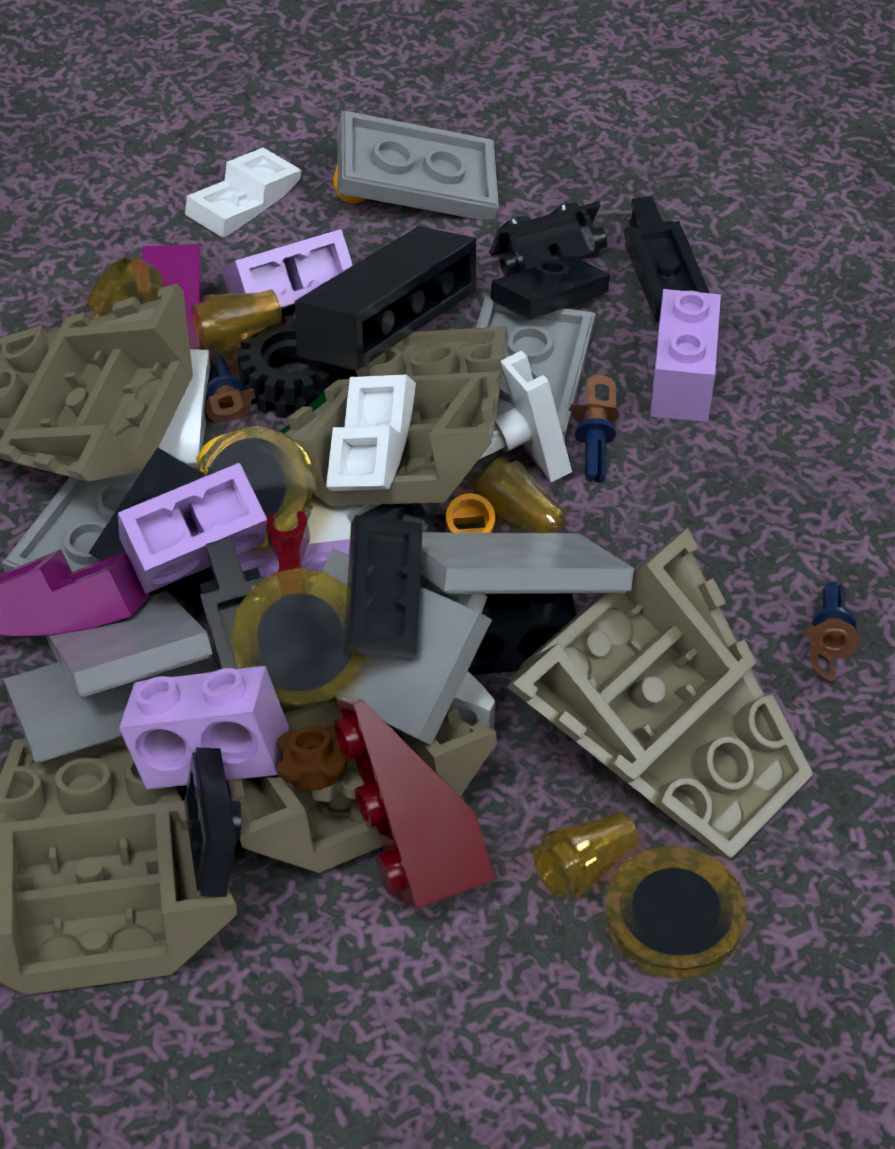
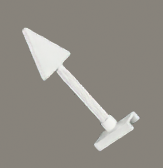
M519 351L501 360L513 408L495 417L491 445L480 459L502 448L507 452L523 444L525 451L550 482L571 473L572 469L548 379L542 375L533 380L528 358L523 351ZM308 491L289 511L276 521L277 530L287 532L296 528L298 525L297 511H303L307 516L309 524V544L350 539L351 522L355 515L359 516L382 504L330 506L311 491ZM266 531L264 544L248 551L271 549Z

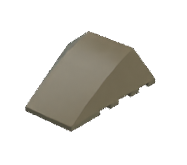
M176 283L160 288L157 295L158 299L141 304L135 296L115 302L112 308L113 313L92 320L85 312L66 317L60 329L50 333L42 326H37L0 338V459L87 482L141 472L156 448L159 447L193 377L184 291Z
M507 326L414 332L356 371L357 377L406 374L416 383L406 444L389 490L331 491L326 488L333 427L345 426L350 379L336 380L324 390L327 401L316 410L312 411V407L302 406L289 416L290 430L285 434L279 435L277 432H269L261 439L274 443L288 456L287 458L290 460L285 464L287 466L282 469L285 473L289 474V476L291 475L293 479L330 506L445 503L491 445L503 375L501 360L506 357L509 339Z
M686 528L634 567L631 591H626V593H601L521 665L507 687L713 852L723 858L731 859L813 775V772L773 694L764 695L751 669L757 662L745 639L737 642L720 609V606L726 604L714 578L706 581L692 554L698 547L689 529Z
M218 660V661H216L215 663H216V665L218 666V668L221 669V666H220V663H219V660ZM317 688L301 691L304 708L284 713L289 731L299 730L308 726L326 728L334 726V720L342 718L337 698ZM452 703L432 745L387 724L459 797L497 744V736L494 730L482 722L471 726L459 718L458 707ZM279 775L228 780L232 800H239L241 804L240 842L244 849L320 873L382 847L376 826L372 828L367 827L359 811L356 799L350 807L343 810H335L330 808L327 802L312 799L311 791L297 793L290 781L282 779Z
M123 737L42 763H34L25 738L13 740L0 774L1 984L24 995L169 976L237 915L236 903L229 888L226 897L200 896V891H197L184 800L181 799L176 786L155 789L145 788Z

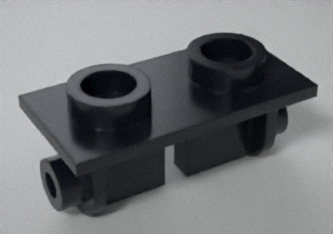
M599 201L580 206L578 203H568L556 208L549 215L531 220L528 216L513 218L498 228L489 253L491 256L500 254L499 264L504 275L535 267L540 261L553 260L549 249L554 247L559 258L572 255L583 260L598 256L600 249L607 247V237L602 227L594 228L593 225L601 205Z

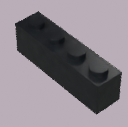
M418 226L295 300V310L293 313L297 356L356 371L476 291V238Z

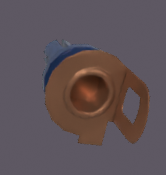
M214 355L218 370L210 357V382L207 384L205 411L208 417L216 423L243 419L251 408V400L255 399L253 388L245 390L242 381L230 375L224 357Z
M594 375L587 380V404L572 403L568 411H573L572 417L578 422L575 426V437L578 441L585 443V479L588 482H592V478H594L595 483L603 482L606 478V443L613 441L616 437V427L613 423L618 419L619 412L616 408L615 382L607 376ZM603 384L609 387V400L601 401L595 398V385Z
M828 582L822 590L823 609L815 614L812 624L801 633L812 640L810 643V661L815 671L823 678L834 681L836 678V668L832 657L843 659L854 654L859 648L860 636L856 630L857 622L855 616L845 609L844 586L842 584L837 586V582ZM818 654L828 659L830 672H826L818 665Z

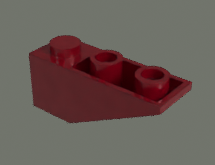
M347 696L337 699L342 718L334 720L335 734L343 755L348 761L355 759L359 774L365 783L355 788V797L367 827L372 828L376 826L384 853L376 855V864L390 896L398 894L401 901L419 909L496 880L475 812L364 700Z

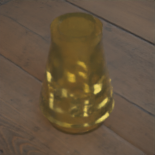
M273 289L252 293L204 295L203 302L191 306L195 331L204 350L217 347L222 352L263 329L282 322L280 304Z
M503 457L496 459L483 473L474 490V494L483 496L491 503L495 516L533 533H554L567 516V511L550 497L519 461L510 463Z
M619 811L601 819L548 832L544 836L542 844L534 850L535 869L545 887L556 896L564 897L570 893L580 896L626 853L638 846V832L632 820L626 814Z

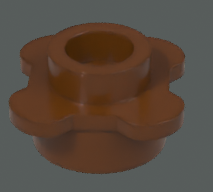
M319 726L304 727L299 730L286 732L277 741L278 749L283 753V760L277 764L278 775L282 779L290 781L293 786L299 789L314 791L327 788L336 783L347 768V759L341 753L334 726L326 728Z

